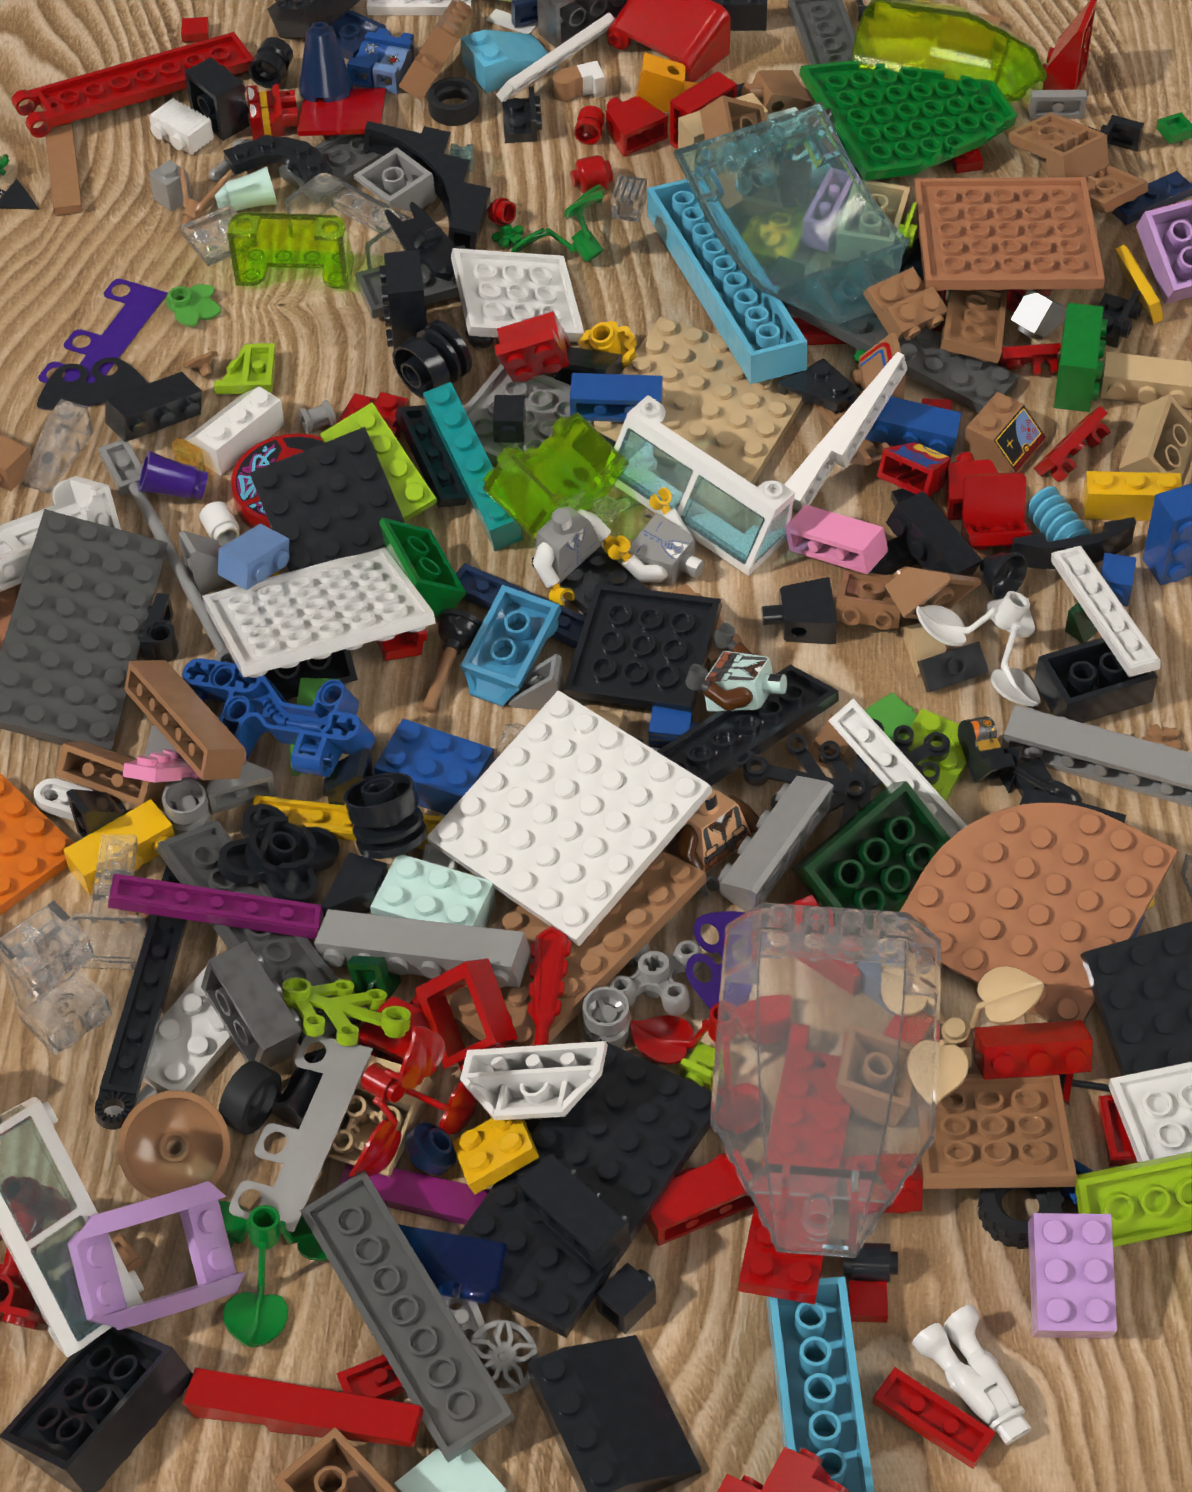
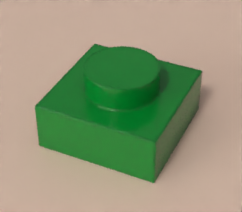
M1182 112L1157 119L1156 129L1169 144L1192 138V124Z

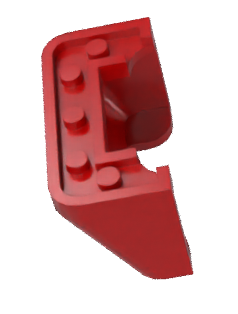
M628 0L608 28L607 44L619 50H625L631 44V39L669 57V60L683 64L686 67L685 81L695 82L730 54V15L722 5L712 0Z

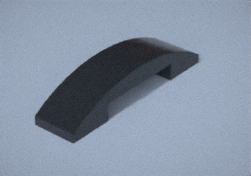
M1132 517L1104 522L1102 533L1047 542L1044 533L1013 538L1011 552L1022 554L1027 559L1029 568L1056 569L1051 562V553L1082 546L1091 561L1096 563L1103 560L1104 553L1117 554L1132 543L1136 520Z

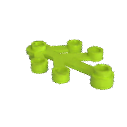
M294 977L286 979L282 983L283 1001L288 1008L297 1009L303 1018V1033L308 1036L318 1037L325 1032V1018L316 1014L313 1007L325 1011L337 1029L336 1041L342 1046L349 1047L358 1043L359 1028L351 1024L347 1017L381 1026L385 1035L391 1038H401L410 1029L411 1012L401 1006H390L385 1008L382 1013L376 1012L387 1001V993L384 990L370 989L367 992L354 994V983L346 979L336 980L334 983L311 986L308 980Z

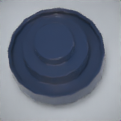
M428 1122L419 1123L407 1134V1151L410 1161L416 1168L428 1174L438 1176L447 1172L455 1164L456 1152L450 1137L438 1126Z

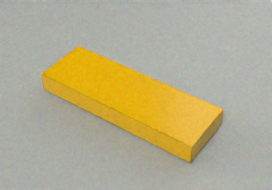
M1125 244L1115 248L1120 269L1132 289L1141 291L1139 301L1143 303V307L1153 324L1162 321L1164 317L1160 300Z

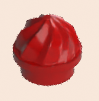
M500 197L495 199L494 202L489 203L490 207L487 209L488 218L496 225L503 226L514 221L516 206L509 199Z

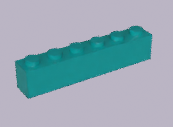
M449 382L424 392L423 396L427 410L494 551L523 540L519 519L452 383Z

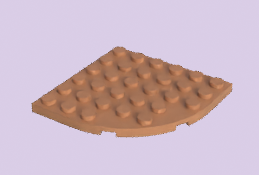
M1042 802L1005 808L969 824L939 849L920 875L887 935L889 938L896 940L908 932L926 958L977 985L982 977L994 968L1006 966L1017 968L1041 980L1044 984V991L1038 1002L1029 1011L1030 1013L1047 1022L1082 1020L1084 1023L1096 1000L1080 954L1131 939L1174 862L1178 850L1115 818L1077 805Z

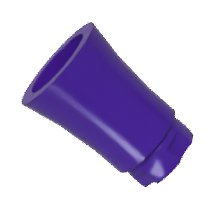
M148 450L140 474L138 491L176 496L184 499L195 498L202 500L207 484L208 472L200 471L195 466L171 460Z

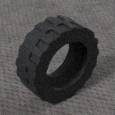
M1061 1187L981 1188L978 1201V1217L982 1221V1227L991 1234V1238L1002 1242L1007 1247L1013 1246L1017 1247V1249L1029 1247V1220H1015L1009 1217L1003 1210L1002 1199L1007 1192L1014 1189H1024L1031 1192L1038 1200V1213H1062L1064 1196L1061 1195Z

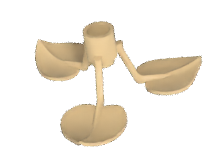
M900 961L883 970L881 973V996L884 1004L892 1013L900 1017H912L921 1013L927 1004L942 1026L941 1033L943 1039L939 1040L938 1045L929 1041L920 1042L911 1050L907 1058V1073L915 1092L930 1108L936 1107L943 1098L956 1090L965 1080L969 1070V1063L965 1053L959 1047L973 1048L974 1037L972 1032L977 1027L982 1010L985 1009L988 1020L994 1024H1009L1020 1019L1040 999L1044 991V984L1041 980L1017 968L1008 966L990 970L982 977L978 984L977 991L982 1002L976 1005L972 1019L968 1023L960 1017H953L947 1020L936 1003L931 999L942 989L941 979L936 970L931 966L919 961Z

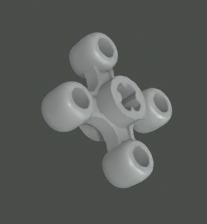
M685 940L676 946L673 954L667 956L663 952L650 951L649 944L647 943L627 963L629 966L638 968L636 973L631 977L617 976L610 981L608 987H614L622 991L628 998L629 1008L635 1003L637 996L644 993L648 997L661 998L663 1008L668 1014L673 1016L682 1015L690 1007V994L685 985L673 980L679 973H686L688 959L694 954H702V950L696 942ZM700 961L694 964L693 973L701 968L703 962Z

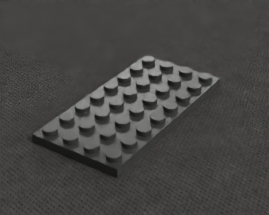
M44 509L0 651V729L62 745L63 743L83 740L112 751L127 696L125 683L129 661H136L140 648L138 634L141 629L145 628L149 614L147 608L152 604L168 542Z

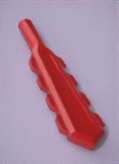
M553 926L536 935L535 941L531 943V957L535 961L530 964V977L534 981L529 984V996L533 998V1001L528 1003V1014L532 1017L536 1026L533 1046L548 1045L550 1027L555 1022V1017L561 1014L562 1003L558 999L564 995L565 983L562 981V978L567 976L568 962L565 958L570 956L572 943L565 933Z

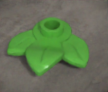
M197 284L189 289L178 286L168 292L166 298L167 307L174 312L175 319L185 326H196L199 319H213L221 313L220 306L210 299L215 291L214 286Z

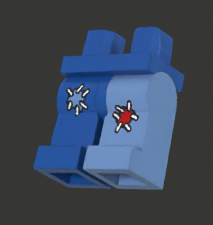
M378 28L375 33L367 32L356 57H351L347 62V69L353 86L373 88L375 86V88H386L388 93L398 94L400 90L399 84L415 59L414 35L404 32L400 37L391 36V32L388 29ZM366 73L367 79H360L359 76ZM392 78V84H385L384 80Z

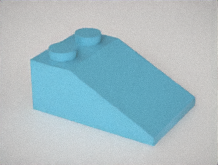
M484 29L461 37L462 64L486 93L502 88L509 79L548 54L533 34Z

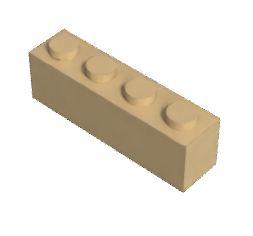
M1106 352L1100 398L1147 404L1170 394L1182 408L1192 409V361Z

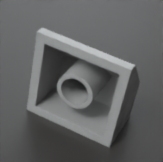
M398 148L393 149L354 174V179L391 207L411 212L409 206L411 202H414L422 209L436 200L433 174Z

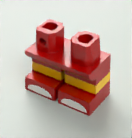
M279 83L273 85L271 91L258 92L257 85L246 86L253 140L263 135H270L272 137L286 136L285 128L298 126L295 90L280 91Z

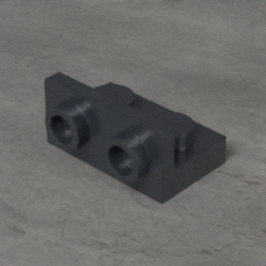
M528 86L529 98H513L502 102L505 143L538 141L537 130H542V114L537 113L541 112L540 96H535L534 86Z
M1134 290L1129 300L1107 293L1104 294L1098 306H1103L1102 319H1108L1106 337H1100L1101 340H1106L1105 345L1118 348L1122 339L1129 337L1133 326L1132 320H1138L1143 303L1139 302L1141 291Z

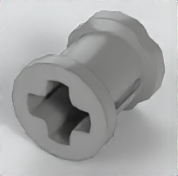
M328 400L323 401L320 406L308 410L302 408L298 412L306 434H312L313 430L327 425L332 427L337 423L334 410Z

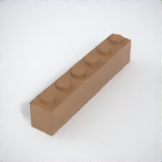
M166 660L129 661L125 683L126 693L202 780L240 779L242 766L246 762V748Z

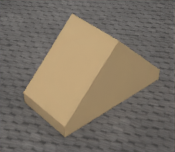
M921 623L903 625L900 627V631L916 677L922 678L917 661L947 652L946 644L933 638L923 628Z

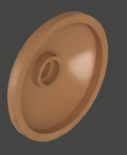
M164 1091L141 1101L126 1117L118 1138V1158L125 1177L136 1190L149 1198L188 1188L206 1181L215 1185L222 1176L230 1155V1136L222 1115L209 1101L186 1091ZM171 1140H178L181 1143L182 1148L179 1153L171 1154L168 1152L167 1144Z

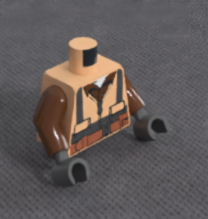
M713 788L712 794L680 829L676 844V852L679 858L703 870L705 873L738 850L743 840L747 836L752 838L751 833H756L759 829L756 827L759 816L747 803L734 795L726 796ZM706 876L707 888L710 891H718L720 885L717 878ZM705 884L695 893L696 895H709Z

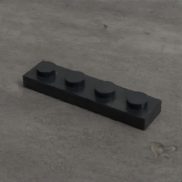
M426 406L398 407L395 417L428 487L437 499L436 504L438 508L466 505L469 496Z

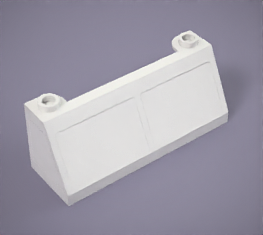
M78 476L66 479L58 483L53 490L54 505L44 508L121 530L111 491L107 484ZM44 509L0 525V592L22 583Z

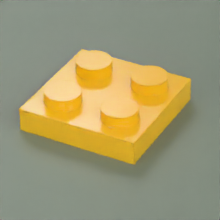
M491 1118L474 1129L464 1132L460 1137L452 1141L466 1182L474 1195L539 1158L524 1119L494 1120Z

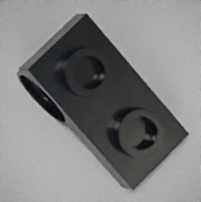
M157 593L153 605L147 608L149 613L145 628L139 631L138 640L140 641L144 660H166L169 662L175 659L179 653L175 629L171 623L174 614L169 594Z

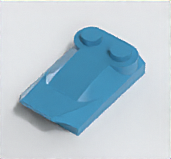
M502 585L460 665L468 683L469 694L498 706H504L522 687L547 638L554 635L559 625L558 617L562 611L560 605Z

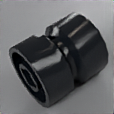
M269 37L262 41L257 54L248 68L251 79L257 85L270 89L273 85L281 83L294 57L290 45L277 37Z

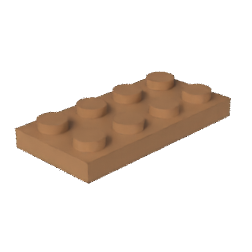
M948 290L946 299L948 312L944 315L940 349L947 350L949 353L956 355L963 354L975 357L982 362L998 363L1002 353L1007 292L995 290Z

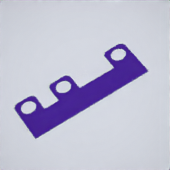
M124 279L112 281L105 290L104 296L108 299L125 303V305L104 333L99 335L77 329L72 332L64 343L66 349L86 355L79 365L84 366L88 371L87 383L96 381V378L92 376V367L97 361L110 357L119 358L168 294L167 292ZM125 284L130 287V292L125 296L118 297L112 294V289L116 285ZM86 335L90 337L91 342L86 347L77 348L72 345V340L76 336ZM55 361L48 363L38 376L39 381L47 383L49 380L46 376L47 372L52 368H60L66 364ZM114 363L102 364L99 367V372L102 375H106ZM67 369L62 379L68 382L75 381L80 377V371L77 369Z

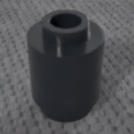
M854 1242V1246H844V1276L853 1277V1281L890 1282V1275H898V1252L891 1251L890 1243Z

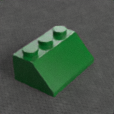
M382 517L379 524L386 549L433 610L434 617L437 618L440 610L446 608L455 609L465 596L466 591L431 529Z

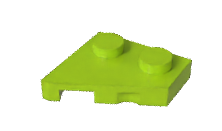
M275 343L245 344L238 352V357L232 360L226 367L227 374L223 379H217L214 382L215 394H243L259 386L272 393L276 359Z

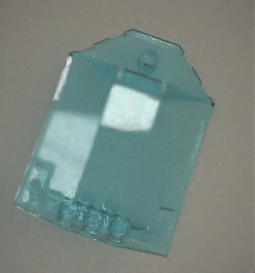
M822 103L674 151V155L714 233L734 262L758 289L836 326L874 313L863 293L868 287L899 274L902 265L901 261L910 238L907 239L894 226L867 190L850 161Z

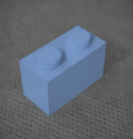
M260 523L219 548L218 575L248 590L287 565L289 561V538Z

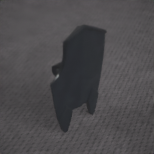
M411 202L409 205L414 218L401 221L395 214L386 209L384 212L403 249L405 251L419 250L420 260L428 267L433 277L449 281L454 275L451 254L453 248L457 247L443 232L442 228L414 202Z

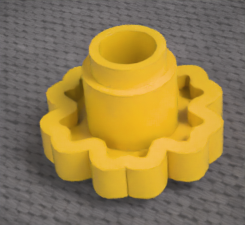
M615 321L596 324L592 329L586 330L583 337L578 341L581 349L621 354V369H625L637 357L634 349L637 346L635 335L628 326L618 327Z

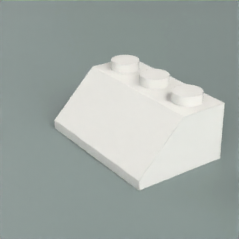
M260 386L243 393L178 443V447L222 476L237 464L238 460L250 448L267 440L285 426L281 400Z

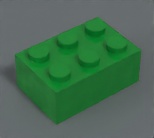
M1067 303L1053 408L1090 412L1091 401L1098 400L1100 383L1095 382V379L1100 380L1102 378L1104 361H1099L1098 359L1104 357L1106 340H1101L1100 337H1106L1108 319H1102L1103 306Z

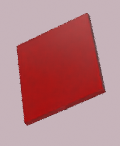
M386 88L353 89V91L350 90L348 97L334 102L324 103V98H315L316 102L304 99L297 129L298 136L364 134L367 121L382 124Z

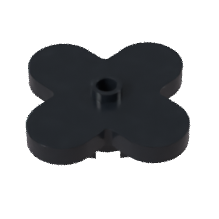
M256 804L249 807L244 812L240 825L244 839L230 841L221 848L217 862L219 872L224 878L236 884L265 882L273 898L311 903L315 898L318 888V880L314 872L326 870L334 865L340 849L337 838L328 830L320 827H306L302 825V828L295 824L289 823L286 815L272 805Z

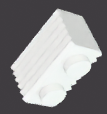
M174 98L149 115L150 129L157 139L163 138L170 142L175 149L184 150L191 155H194V152H197L202 146L205 147L206 143L209 144V141H212L214 138L210 118H207L205 115L203 116L189 106L187 107L186 104L183 105L182 102L179 103Z

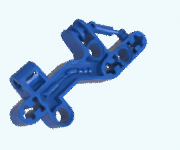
M196 658L187 663L183 669L182 676L184 681L204 703L206 699L225 702L219 720L246 748V760L251 755L259 737L265 732H270L279 742L295 745L291 756V764L294 771L328 777L334 771L342 753L351 755L361 749L371 750L374 745L375 736L373 732L356 715L359 708L357 698L337 679L329 680L320 687L312 707L287 703L276 686L265 675L255 678L249 676L243 678L235 663Z

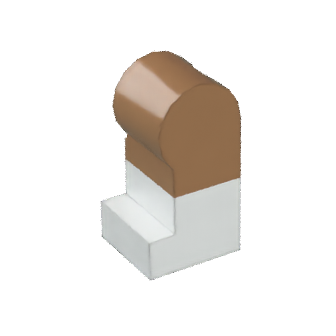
M597 61L557 70L552 76L553 96L559 101H570L575 97L593 94L594 98L605 97V76Z

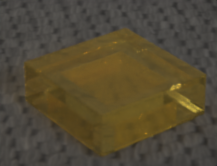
M181 437L172 442L175 461L195 466L200 471H206L200 448Z

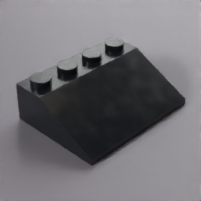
M98 1324V1325L95 1327L94 1330H96V1329H97L98 1327H100L101 1325ZM111 1327L87 1346L72 1354L0 1434V1439L67 1489L73 1492H98L104 1487L106 1481L123 1461L131 1455L132 1451L147 1433L157 1425L159 1419L171 1405L181 1397L184 1390L189 1386L193 1374L173 1347L128 1328L117 1330V1328Z
M636 1335L563 1347L528 1362L530 1385L579 1492H657L701 1473V1467Z

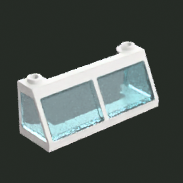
M647 395L628 412L606 466L604 479L654 513L660 515L663 512L653 509L649 504V499L655 493L662 501L658 495V490L662 487L669 489L672 494L669 506L676 509L695 540L750 576L787 540L784 527L791 520L795 492L778 481H766L756 487L661 424L665 418V408L661 403Z
M32 1097L0 1115V1234L27 1284L43 1320L49 1325L46 1328L54 1344L66 1357H69L112 1327L86 1320L67 1245L77 1231H81L89 1221L88 1216L98 1214L53 1126V1124L58 1122V1119L48 1101L42 1104L38 1098ZM110 1238L127 1307L143 1303L139 1293L144 1290V1287L134 1270L127 1271Z

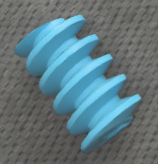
M1049 486L1041 489L1029 501L1027 515L1033 520L1040 532L1044 533L1048 542L1091 534L1090 530L1085 528L1084 522L1079 519L1078 514L1072 511L1071 505L1066 503L1064 496L1059 494L1056 487Z

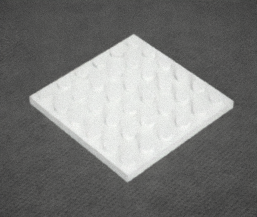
M385 547L269 577L248 590L236 586L202 596L207 612L243 678L248 676L253 678L260 677L272 669L280 667L292 668L304 660L311 658L324 659L336 651L343 649L356 650L368 642L375 640L388 641L397 634L407 631L419 632L428 625L436 624L433 610Z
M558 690L426 838L432 846L474 875L492 882L496 890L547 925L553 926L565 933L569 940L580 946L713 791L711 786Z

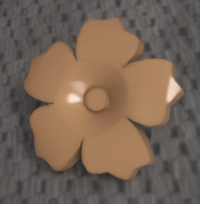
M1158 724L1150 725L1146 736L1141 738L1180 750L1183 747L1180 744L1181 741L1178 740L1180 732L1176 728L1165 727L1162 731Z

